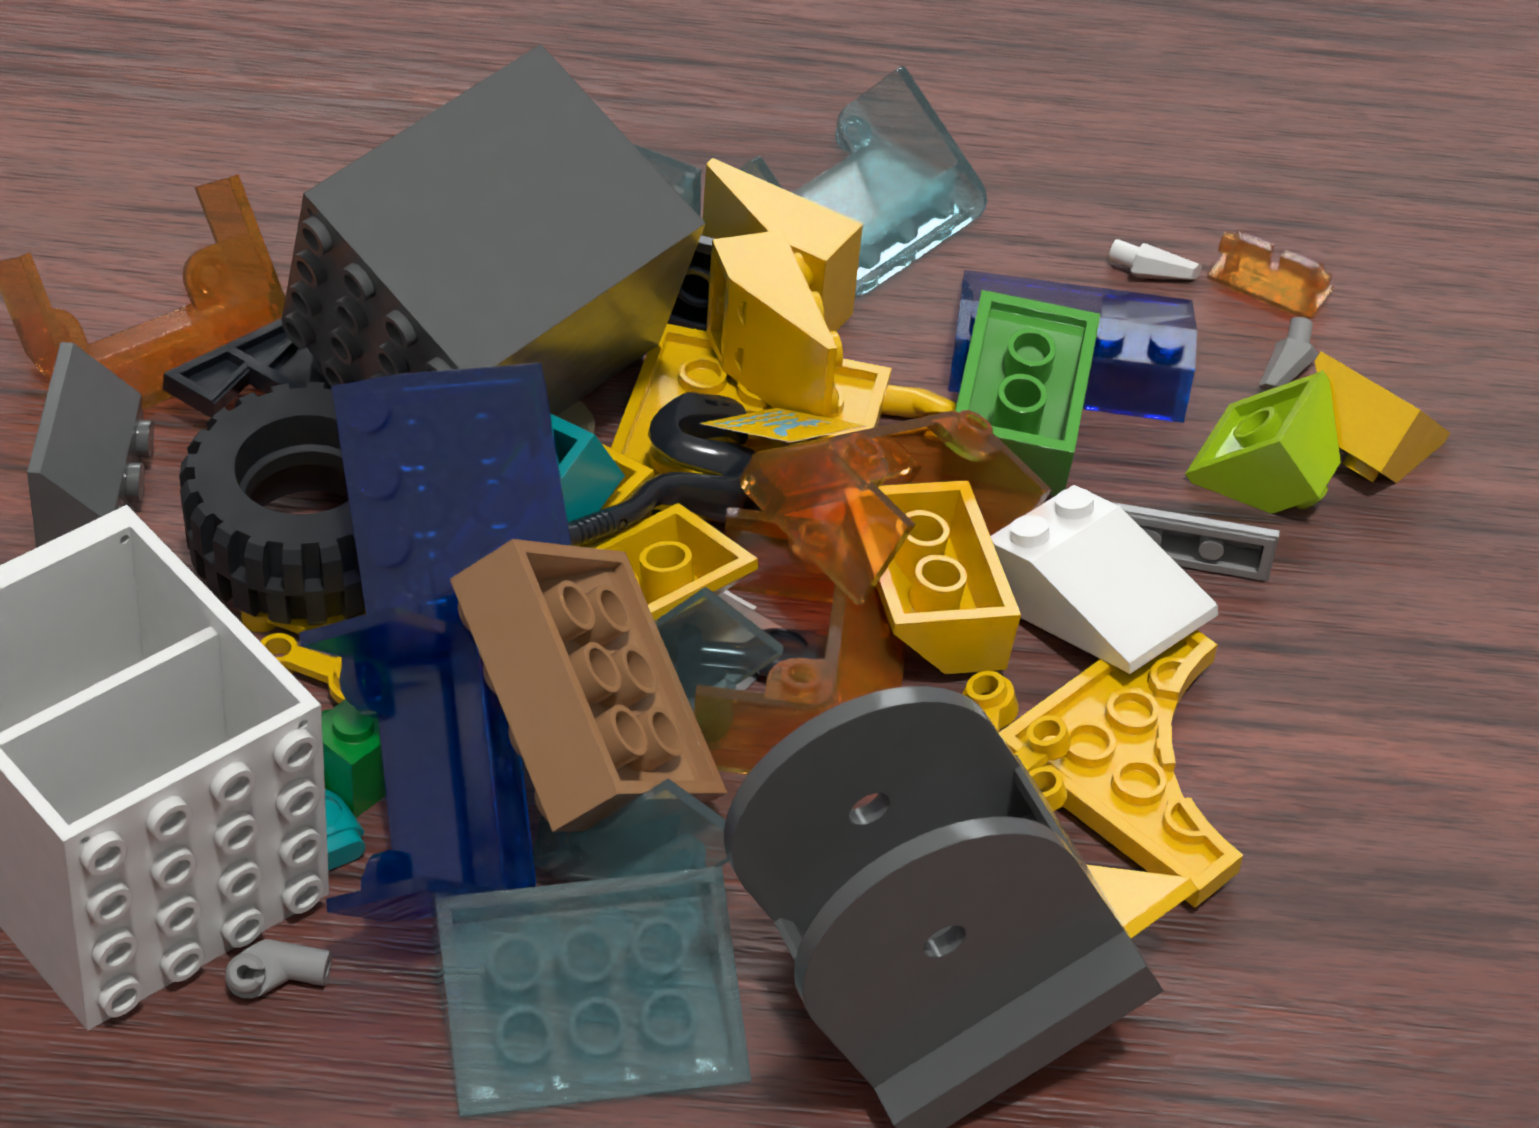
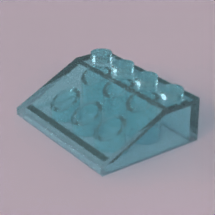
M722 866L435 898L431 920L439 989L459 1118L744 1084L752 1081Z

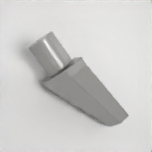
M1294 317L1290 320L1287 338L1275 344L1273 354L1258 385L1259 388L1267 391L1289 383L1317 358L1318 352L1310 344L1313 322L1304 317Z

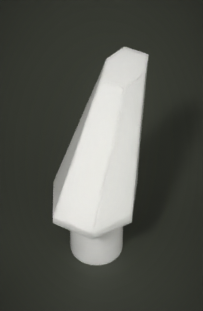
M1116 239L1109 253L1110 261L1131 268L1133 277L1138 279L1196 280L1202 270V265L1146 243L1138 247Z

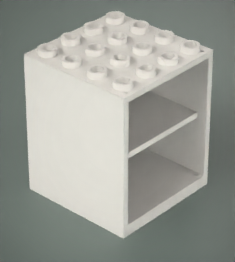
M128 505L0 565V927L88 1031L111 1017H119L128 1013L141 1000L173 982L188 979L203 965L235 947L239 948L248 945L263 931L293 914L308 911L320 899L329 895L321 704Z

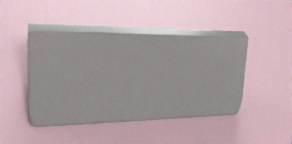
M1114 503L1120 506L1180 567L1262 581L1269 580L1279 539V530Z

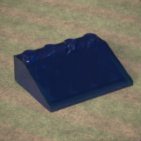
M964 270L948 386L949 392L960 393L981 292L986 290L1100 314L1083 410L1184 423L1196 364L1197 325L1193 300Z
M541 363L406 373L331 386L372 653L385 661H392L477 646L472 633L460 619L458 613L459 601L450 578L512 539L572 546L543 365Z

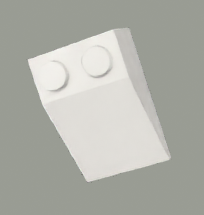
M1076 485L1061 491L1055 497L1024 516L1017 518L1011 524L990 536L1019 608L1020 618L1129 674L1218 616V604L1120 506Z

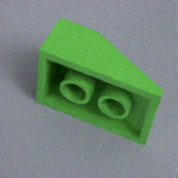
M982 290L943 473L1056 496L1066 489L1100 320L1099 313Z

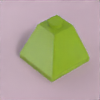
M1320 371L1229 404L1186 471L1185 475L1190 482L1270 514L1294 506L1298 509H1305L1320 501L1328 491L1327 484L1341 462L1330 380L1325 372Z

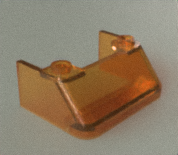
M239 174L194 187L215 243L193 252L184 264L183 283L191 304L88 344L81 324L76 317L66 310L52 308L31 252L0 260V292L25 354L49 383L51 382L60 343H74L141 393L142 407L146 409L174 397L162 390L163 374L282 318L285 294Z
M962 410L961 412L949 411L759 451L753 454L740 475V485L744 492L856 605L865 603L916 525L878 488L879 486L968 480L990 536L1008 526L1017 518L1042 505L1052 491L1043 480L993 434L991 424L983 416L970 410Z
M728 507L725 536L758 558V569L728 590L832 603L824 661L791 658L779 662L768 674L765 693L697 685L694 715L718 771L748 775L776 744L819 714L863 695L902 687L906 643L893 634L862 545L844 526L822 518Z

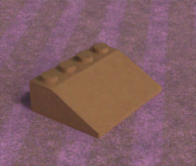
M512 539L450 578L459 601L458 613L460 619L473 635L484 662L483 674L485 680L500 701L510 726L508 733L511 744L524 760L535 787L534 798L537 808L549 822L553 832L593 831L715 800L727 794V790L625 552Z

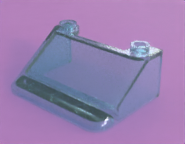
M900 66L840 111L837 118L835 136L840 147L850 152L851 155L792 192L863 224L855 298L864 295L978 218L984 212L987 205V194L983 183L905 66ZM756 156L739 168L743 172L782 188L761 156Z

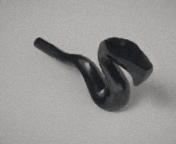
M697 392L684 393L671 400L653 417L648 437L655 450L668 461L700 473L668 472L657 474L643 481L626 500L552 528V543L569 546L583 545L638 523L655 507L660 505L673 506L680 503L691 512L729 524L750 522L761 516L770 506L776 494L775 473L772 467L756 451L742 446L748 439L747 433L700 424L747 414L744 406L730 397ZM727 437L738 444L708 440V438Z

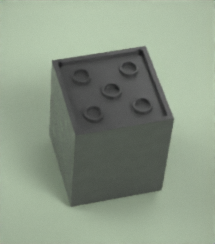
M539 44L303 193L282 314V325L289 339L298 348H307L321 364L324 377L334 390H340L341 386L344 385L360 390L363 393L364 399L370 400L375 396L394 408V416L400 413L416 429L417 437L425 445L429 461L431 490L439 498L506 452L510 444L533 431L548 412L555 416L562 413L659 345L706 223L542 44Z

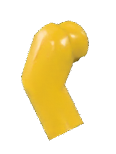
M888 385L881 414L927 420L925 426L926 435L935 440L946 441L950 440L957 404L926 389Z

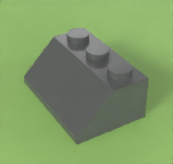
M60 343L27 470L36 548L125 505H128L135 513L134 507H131L132 500H142L145 483L144 464L140 463L141 457H151L153 452L154 423L153 420H144L141 393L74 343Z

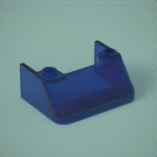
M395 606L300 632L302 647L341 657L340 687L343 696L361 714L376 718L379 721L392 850L375 853L368 859L365 871L361 877V891L326 899L327 913L385 922L501 912L530 904L535 894L536 874L522 757L511 744L508 733L510 726L500 701L485 680L483 674L484 662L472 633L466 627Z

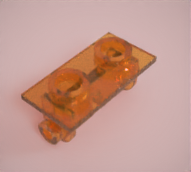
M1238 230L1236 233L1226 231L1218 247V252L1223 253V255L1209 271L1207 279L1229 287L1237 293L1248 295L1279 308L1287 314L1312 320L1334 291V286L1330 285L1332 273L1324 271V264L1314 262L1287 250L1281 254L1279 263L1272 261L1275 245L1253 237L1242 230Z

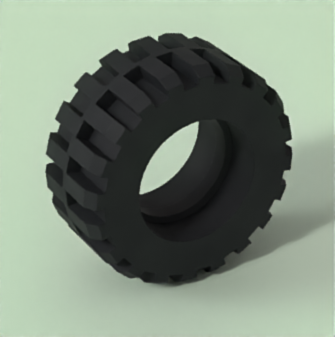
M307 382L306 388L294 389L289 388V383L272 386L268 394L257 397L252 392L239 398L235 402V408L231 411L225 408L221 409L206 423L207 430L201 429L187 448L188 455L181 462L179 480L187 548L190 550L191 563L197 574L207 581V587L226 602L233 598L234 607L254 617L259 612L268 614L270 621L289 625L291 619H307L308 625L327 624V617L341 614L346 620L363 614L365 605L373 602L378 607L397 593L396 584L404 587L410 582L420 569L419 563L428 554L431 545L433 520L430 470L425 445L417 437L416 429L400 413L394 416V408L375 396L370 400L364 399L363 393L360 390L344 385L341 386L340 390L327 389L325 382ZM303 491H326L350 498L349 501L338 507L313 514H287L264 507L280 497Z

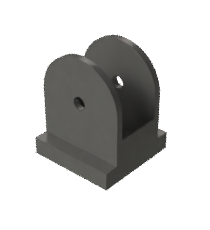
M931 686L898 687L873 692L839 704L807 721L776 744L747 775L731 802L724 825L723 841L725 853L732 869L745 890L774 921L795 961V986L808 1014L823 1033L873 1086L896 1128H947L1164 991L1017 754H1013L981 707L970 698L958 692ZM879 793L874 800L865 806L852 809L862 798Z

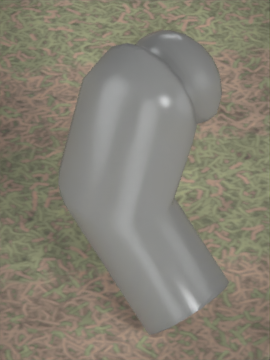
M264 939L247 948L228 963L225 980L232 993L241 998H257L288 980L325 986L331 971L332 951Z

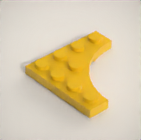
M1195 630L1131 674L1102 659L1098 660L999 732L1014 754L1029 742L1027 729L1032 721L1045 715H1054L1062 718L1066 723L1069 733L1070 749L1063 757L1054 761H1048L1043 766L1056 768L1063 776L1067 791V799L1063 807L1146 871L1190 877L1198 890L1185 900L1195 908L1239 873L1243 854L1226 841L1206 820L1192 798H1184L1174 774L1176 761L1172 745L1171 723L1175 710L1188 687L1199 674L1214 662L1218 645L1198 630ZM1048 736V737H1045V738L1042 739V740H1043V741L1051 740V739L1055 738L1056 736ZM1045 787L1041 790L1043 792H1046L1052 789L1053 787Z

